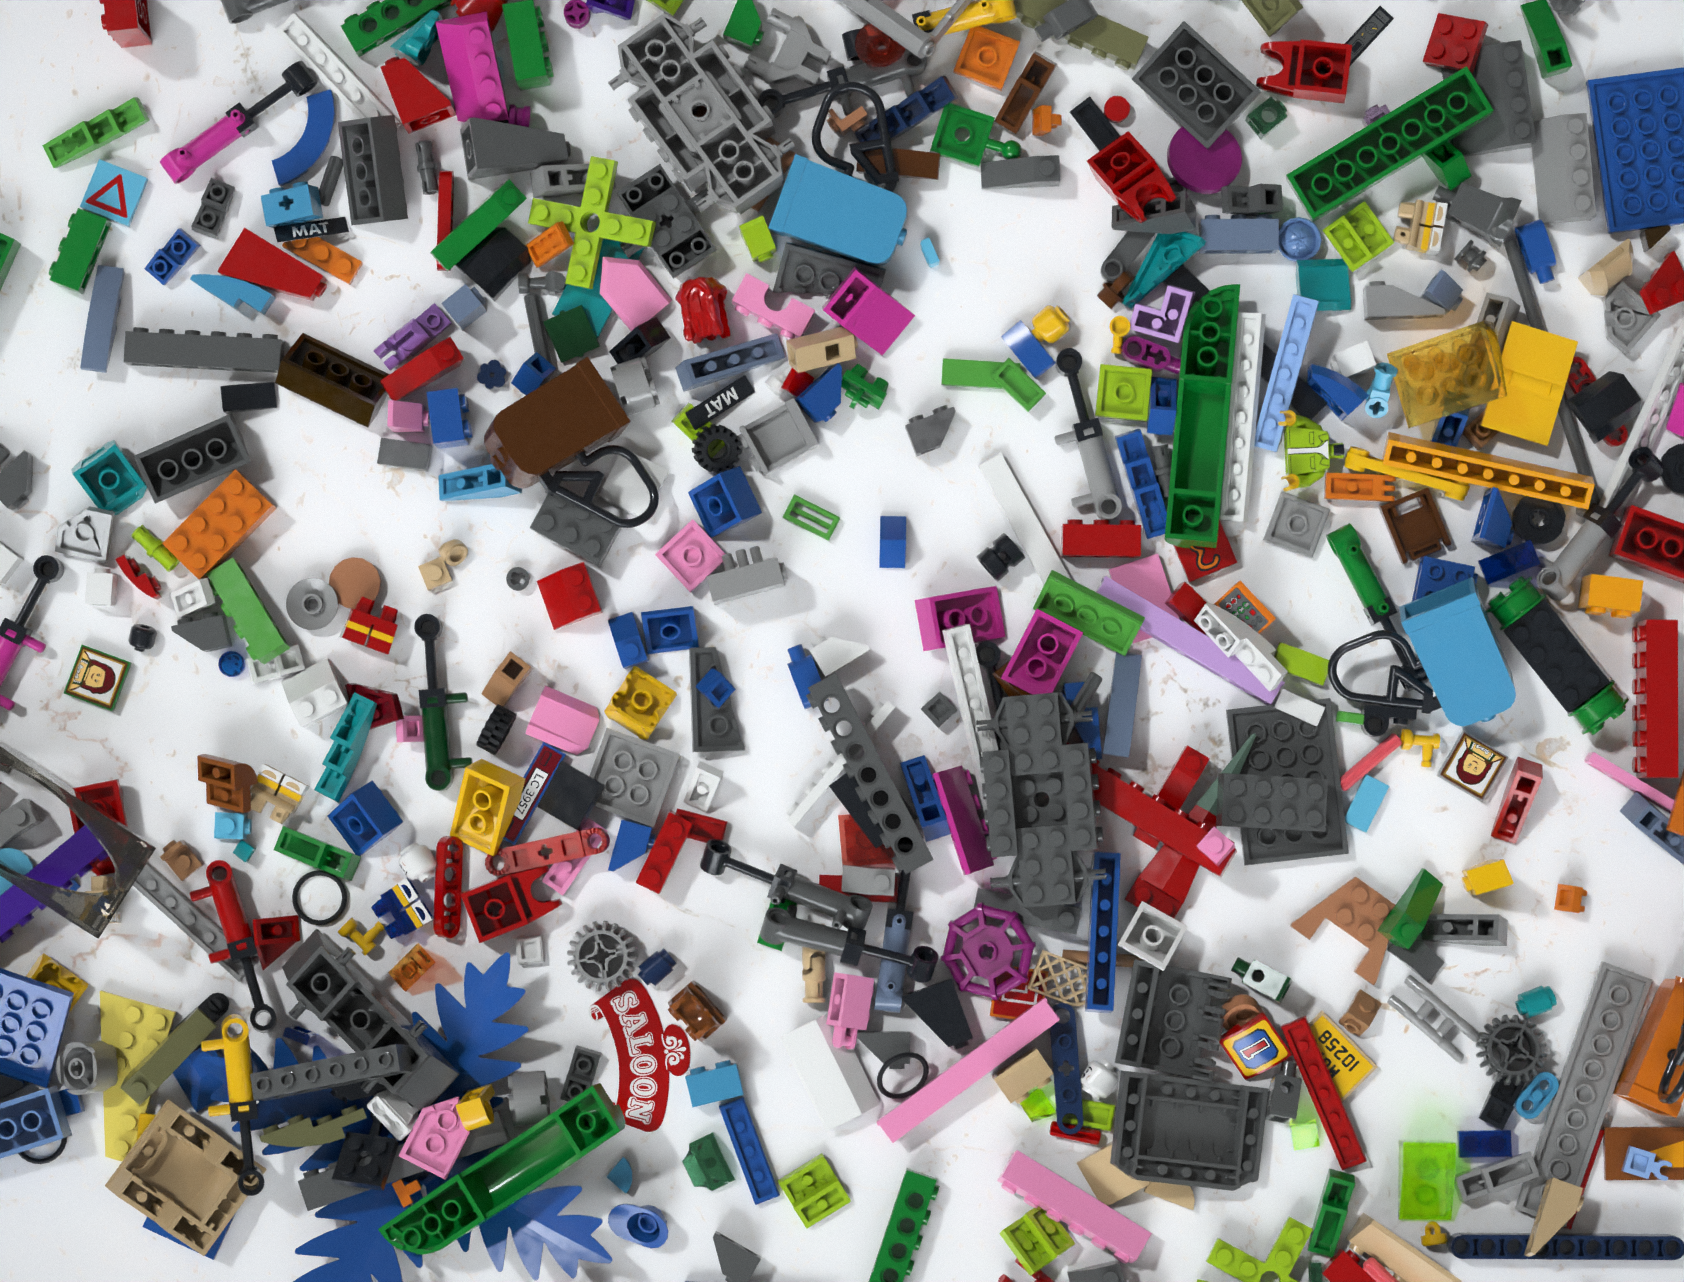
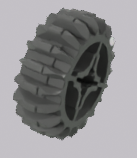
M1507 1014L1502 1016L1501 1021L1497 1017L1492 1019L1493 1026L1488 1023L1484 1025L1487 1033L1480 1032L1478 1034V1037L1484 1040V1042H1477L1475 1045L1477 1048L1483 1049L1482 1052L1476 1053L1477 1058L1484 1057L1485 1060L1479 1064L1480 1068L1488 1066L1489 1069L1485 1074L1490 1076L1496 1073L1494 1077L1495 1082H1499L1504 1077L1503 1082L1507 1086L1510 1085L1511 1080H1513L1516 1086L1520 1085L1521 1078L1524 1082H1529L1531 1080L1530 1075L1535 1077L1539 1074L1535 1067H1544V1063L1538 1058L1547 1057V1053L1540 1051V1048L1547 1046L1546 1042L1539 1043L1538 1041L1543 1036V1033L1534 1034L1533 1031L1537 1028V1025L1532 1024L1527 1027L1528 1018H1523L1519 1023L1518 1015H1513L1511 1022ZM1500 1030H1515L1514 1035L1509 1040L1498 1039L1495 1036ZM1524 1037L1529 1043L1530 1055L1522 1046ZM1514 1042L1513 1051L1516 1053L1510 1055L1509 1057L1510 1050L1506 1047L1512 1045V1043ZM1492 1045L1500 1053L1499 1064L1493 1056ZM1513 1060L1527 1062V1065L1520 1071L1507 1070Z

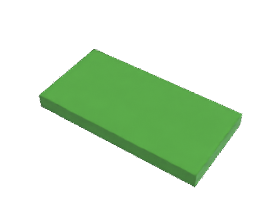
M1054 570L1050 572L1033 607L1034 610L1039 609L1083 632L1082 635L1123 656H1126L1145 619L1140 614Z

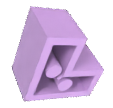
M1168 285L1161 309L1136 303L1130 321V330L1180 343L1195 292Z

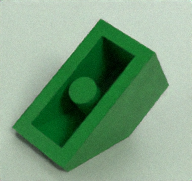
M737 0L723 33V38L728 42L753 51L755 45L759 46L765 33L762 31V22L752 0Z
M1446 142L1423 156V159L1436 178L1450 191L1459 186L1461 182L1463 183L1472 177L1463 154L1450 142Z

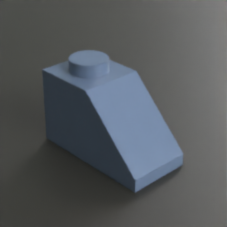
M1441 269L1432 278L1420 298L1444 308L1446 315L1450 310L1455 312L1461 304L1463 298L1460 297L1463 289Z

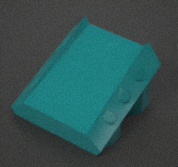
M431 10L390 46L395 50V55L399 58L405 57L411 64L420 67L423 65L431 52L433 44L439 38L436 21L443 20L441 14Z
M1343 259L1297 260L1295 274L1297 295L1318 300L1317 311L1351 310L1348 266Z

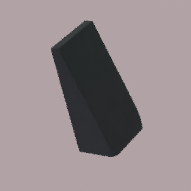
M275 382L220 386L222 409L226 414L277 408Z

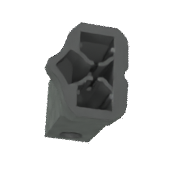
M1462 182L1457 193L1439 185L1432 199L1437 202L1448 203L1450 208L1445 218L1483 237L1490 246L1498 251L1522 202L1520 199L1500 197Z

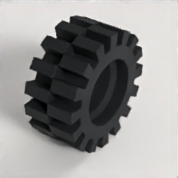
M711 424L709 428L707 426L703 427L701 433L698 431L696 433L697 439L692 441L694 444L692 453L695 454L693 456L695 461L707 471L719 474V471H727V468L733 469L735 467L733 463L735 461L738 463L740 460L738 454H742V450L739 448L741 441L737 439L738 436L723 425ZM715 439L723 440L726 445L725 453L719 458H711L708 454V446Z
M497 704L486 721L476 746L496 755L509 734L517 714Z

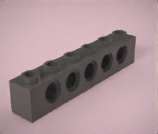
M394 1044L252 1073L250 1077L254 1100L269 1101L413 1071L409 1045Z

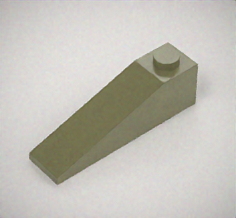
M198 1007L124 1078L121 1089L137 1104L141 1105L217 1027V1024Z

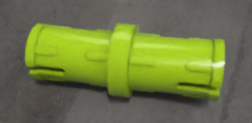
M144 525L139 526L132 533L131 537L147 551L146 554L150 558H155L168 572L179 564L180 561L162 544L164 541L162 539L158 540Z

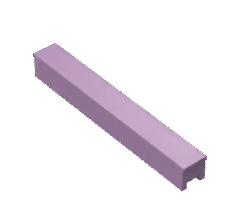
M1107 576L1102 578L1096 592L1145 617L1140 630L1266 705L1272 704L1281 686H1284L1285 682L1281 681L1276 689L1269 691L1236 655L1228 658L1210 637Z

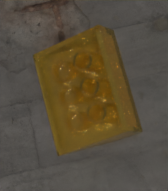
M1481 321L1387 353L1389 364H1392L1398 370L1394 380L1408 428H1413L1507 396L1500 345L1493 322Z

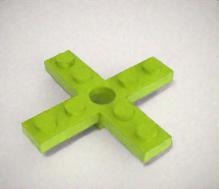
M591 156L581 207L536 198L532 200L528 224L550 228L555 223L563 221L568 232L575 233L565 284L593 289L603 239L651 248L656 222L608 212L618 161ZM597 214L600 220L599 227L594 232H590L587 227L588 220L591 216Z
M1288 1216L1264 1262L1219 1238L1216 1239L1205 1261L1243 1282H1260L1261 1276L1267 1271L1275 1272L1278 1275L1279 1282H1299L1290 1277L1289 1274L1313 1229Z

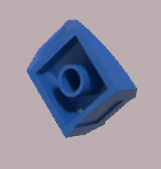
M1314 364L1308 367L1306 383L1328 403L1327 407L1340 421H1343L1370 396L1359 385L1336 371Z

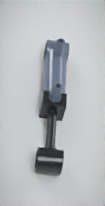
M902 837L899 839L897 846L901 852L907 853L912 849L913 843L911 839ZM902 870L900 871L896 908H887L882 948L908 955L914 912L906 911L911 872L905 874ZM881 959L874 1010L900 1013L906 965Z

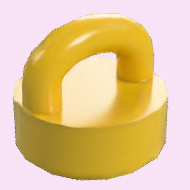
M1434 1221L1426 1224L1425 1235L1420 1236L1423 1246L1447 1244L1446 1242H1448L1447 1233H1441L1439 1224ZM1432 1228H1434L1435 1234H1432Z

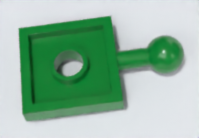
M950 103L943 109L930 152L940 153L943 157L979 168L985 148L1001 152L1006 160L1019 158L1022 148L1014 140L1003 143L989 138L995 117ZM960 128H964L969 131L970 137L962 142L956 139L955 132Z

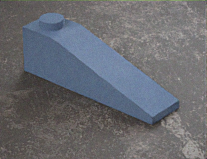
M775 333L684 360L675 369L683 392L784 359L785 354L779 337Z

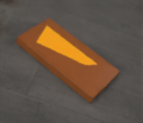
M1603 1127L1604 1180H1660L1652 1172L1649 1179L1621 1171L1628 1146L1655 1153V1162L1658 1160L1669 1161L1672 1163V1167L1662 1166L1660 1168L1661 1175L1667 1176L1668 1180H1684V1127Z

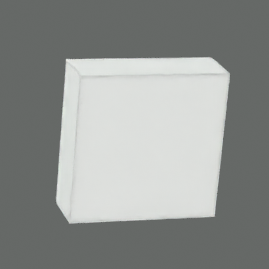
M542 936L515 938L517 965L544 962Z

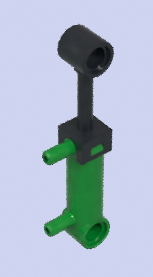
M1348 523L1327 534V541L1333 553L1341 562L1355 589L1370 625L1372 626L1380 622L1384 630L1397 633L1389 618L1396 614L1397 610L1390 596L1387 597L1361 547L1360 539L1353 526ZM1390 640L1402 663L1400 667L1424 684L1429 682L1423 668L1412 670L1401 647ZM1400 680L1406 692L1413 690L1412 687Z

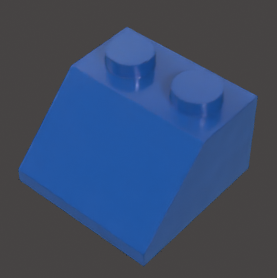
M741 466L721 472L688 492L710 538H714L744 524L762 513Z
M373 780L351 793L327 816L353 852L359 856L363 855L403 823L397 811L391 806Z

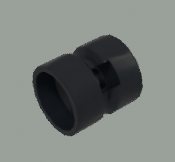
M1003 533L993 542L992 548H985L976 558L998 582L1009 573L1008 568L1010 566L1015 568L1025 559V556L1017 545ZM1003 552L1006 555L1004 560L998 555L999 553Z

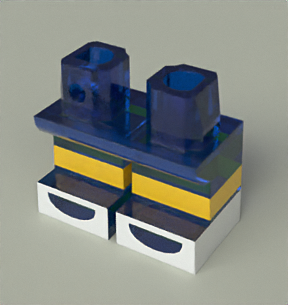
M408 878L403 879L397 885L381 894V899L371 907L378 919L389 912L394 917L395 921L384 927L390 939L403 934L409 935L434 920L433 915L423 900L415 902L421 896ZM412 904L410 907H408L407 909H405L404 911H402V909H404V908L407 907L408 905Z

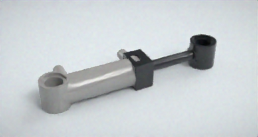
M1066 348L1058 354L1055 367L1058 373L1068 378L1080 423L1073 424V431L1056 435L1054 440L1056 445L1076 441L1080 451L1091 493L1072 498V506L1077 508L1094 503L1097 517L1101 520L1111 521L1120 514L1122 502L1118 496L1102 437L1103 433L1099 418L1090 420L1077 375L1080 373L1082 356L1076 349ZM1070 356L1074 358L1076 366L1072 369H1067L1062 365V359ZM1102 502H1113L1115 505L1114 513H1104L1101 509Z
M1639 447L1631 453L1628 462L1633 473L1606 508L1594 502L1589 509L1576 508V514L1586 521L1554 563L1542 556L1537 559V566L1543 568L1537 575V585L1552 600L1560 601L1569 595L1572 588L1571 582L1605 538L1612 539L1623 524L1614 514L1640 480L1653 482L1662 475L1664 470L1663 463L1650 448Z

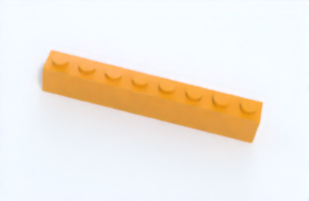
M1388 432L1382 455V463L1384 465L1489 488L1495 487L1502 491L1584 509L1589 508L1595 486L1591 476Z

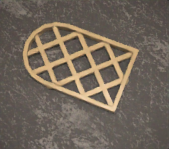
M1042 949L1027 989L1072 1006L1085 1005V1000L1079 1002L1077 995L1083 992L1086 993L1084 978L1087 976V973L1082 975L1079 967L1087 970V967ZM1047 955L1053 956L1058 959L1050 962ZM1043 958H1045L1047 964L1040 967ZM1063 961L1071 963L1073 966L1066 968ZM1060 962L1063 970L1054 974L1052 965ZM1049 968L1051 976L1043 979L1040 971ZM1076 968L1079 977L1070 980L1068 972ZM1065 974L1068 982L1059 985L1056 977ZM1036 975H1038L1040 981L1033 984ZM1053 979L1056 987L1047 990L1045 982ZM1081 980L1084 988L1075 992L1072 983ZM1042 985L1044 992L1037 990L1034 987ZM1069 985L1072 994L1064 997L1061 989ZM1058 991L1060 998L1050 994ZM1074 997L1076 1003L1066 1000Z

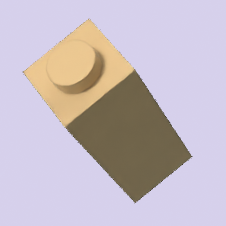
M843 326L786 340L789 365L798 373L856 359L857 338Z

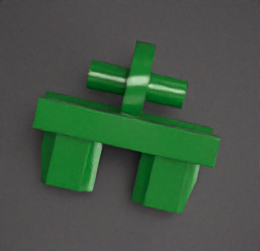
M856 364L843 375L841 387L847 390L845 396L852 400L849 407L854 410L857 404L864 408L871 405L879 410L886 398V390L889 383L881 377H877L874 383L870 384L864 380L868 371L860 364Z

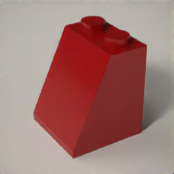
M393 57L385 61V65L380 67L402 124L408 134L456 116L451 102L405 57L401 59Z

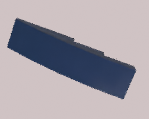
M946 75L939 77L924 89L916 91L898 105H893L885 111L891 141L958 98ZM877 117L854 133L859 142L880 139Z

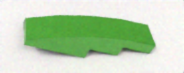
M133 97L115 109H108L89 121H82L42 146L52 167L56 169L122 137L150 121L140 99Z

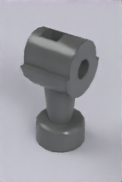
M555 270L549 271L546 276L530 278L528 273H518L519 294H528L531 288L546 289L550 294L556 295V293L564 291L567 285L565 284L566 278L562 273L555 272Z

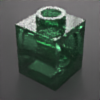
M1271 96L1248 114L1245 121L1262 140L1288 117L1286 115L1287 109L1280 100L1277 99L1275 101ZM1262 112H1272L1275 120L1273 122L1264 121Z

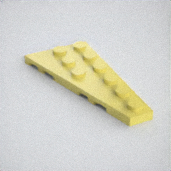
M100 990L101 1041L115 1047L118 1063V1081L116 1085L103 1092L105 1157L123 1161L137 1141L139 1114L147 1113L152 1094L139 1105L121 1089L124 1078L168 1036L173 1026L176 1011Z

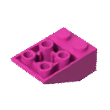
M856 267L851 270L822 306L824 312L882 356L915 317L910 310Z

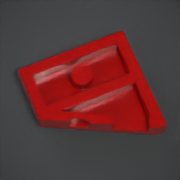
M1675 251L1668 253L1664 257L1665 260L1660 267L1654 270L1650 280L1639 291L1649 315L1684 301V270Z

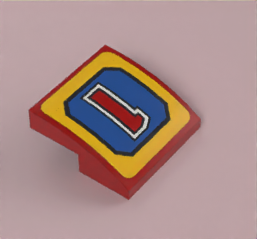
M1263 1012L1243 1026L1235 1025L1222 1034L1219 1041L1245 1080L1271 1069L1292 1056Z

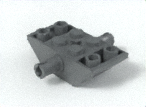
M661 164L617 191V194L631 217L656 222L651 248L674 279L716 252L717 249L695 218L696 213L700 211L695 203L708 195V189L705 188L688 201L683 199ZM666 218L668 220L672 219V227L668 228L666 225L661 227L663 220ZM624 242L619 244L628 258L644 248V246Z

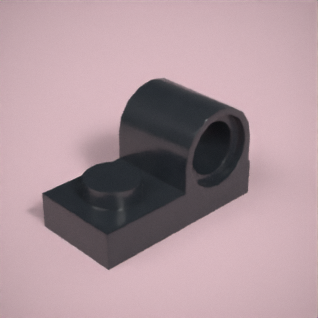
M1362 705L1361 714L1364 715V722L1361 725V729L1369 737L1381 736L1388 730L1389 719H1393V724L1409 725V720H1416L1417 709ZM1372 717L1379 719L1381 722V728L1377 732L1369 728L1368 723Z

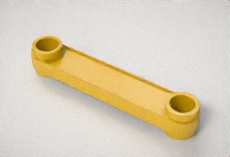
M1350 446L1345 457L1344 466L1346 468L1359 472H1364L1365 468L1440 489L1445 491V496L1456 500L1464 501L1470 488V483L1384 465L1382 459L1369 456V451Z

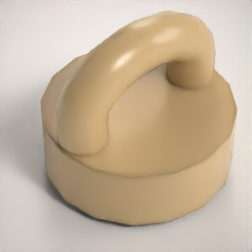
M453 539L441 545L438 552L448 565L456 566L465 560L468 549L462 541Z

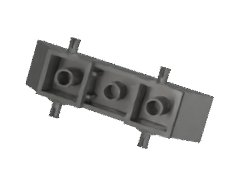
M315 929L282 966L288 980L286 985L298 1000V1003L288 1014L297 1020L306 1009L312 1011L321 1021H325L355 1052L394 1044L409 1045L413 1072L364 1081L360 1088L364 1092L369 1093L378 1082L384 1085L392 1094H397L419 1110L433 1105L460 1073L422 1035L428 1026L422 1020H419L413 1026L350 962L352 957L356 955L350 947H347L341 953L318 929Z

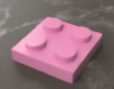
M692 519L655 555L691 593L706 579V576L712 574L723 563L722 555L725 553Z

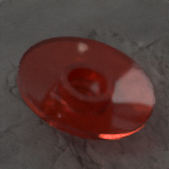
M871 23L862 27L855 40V49L859 58L864 63L874 67H885L897 62L906 50L905 47ZM882 45L886 46L884 49H878Z

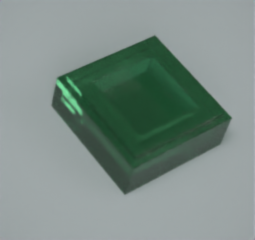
M1309 1260L1308 1262L1309 1282H1322V1266L1319 1260Z

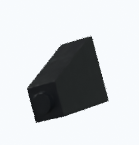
M951 978L902 996L904 1002L948 1047L954 1046V1049L957 1050L970 1045L968 1040L973 1039Z

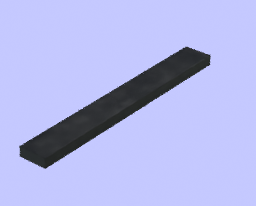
M1183 264L1162 282L1165 286L1173 285L1194 291L1195 295L1192 306L1210 291ZM1263 343L1261 378L1269 384L1277 354ZM1298 376L1290 406L1301 416L1312 420L1328 403Z

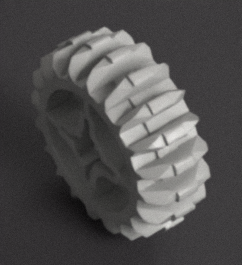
M594 921L592 924L594 930L591 931L587 925H584L583 930L586 933L584 936L578 931L575 933V936L580 939L579 942L570 940L569 944L576 947L575 951L568 950L567 955H575V960H570L567 964L568 966L574 964L577 966V969L571 971L572 975H576L579 972L582 974L577 980L578 983H582L585 978L589 980L586 984L587 989H590L593 982L597 983L596 991H601L602 983H605L607 991L612 990V981H614L617 987L622 985L618 979L620 976L626 981L629 980L630 977L625 973L626 969L634 972L635 968L628 964L629 961H637V957L630 956V952L637 951V947L628 948L627 943L632 942L633 937H628L624 940L623 936L627 930L622 929L618 934L616 932L618 928L617 923H614L610 930L608 929V921H603L602 929H599L598 922ZM602 934L615 938L622 948H607L602 939ZM594 936V952L581 957L583 945L590 937ZM600 946L601 949H605L604 952H615L614 955H610L605 959L604 964L600 963V960L589 959L599 954ZM624 955L621 968L613 976H610V961L614 957ZM583 964H597L603 978L595 977L588 973Z

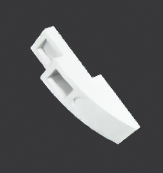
M1209 602L1204 605L1195 618V623L1228 658L1236 655L1269 691L1276 689L1288 672L1273 656L1276 649L1263 636L1233 614Z

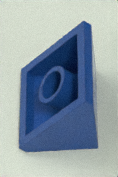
M693 606L641 612L647 654L699 648L695 609Z

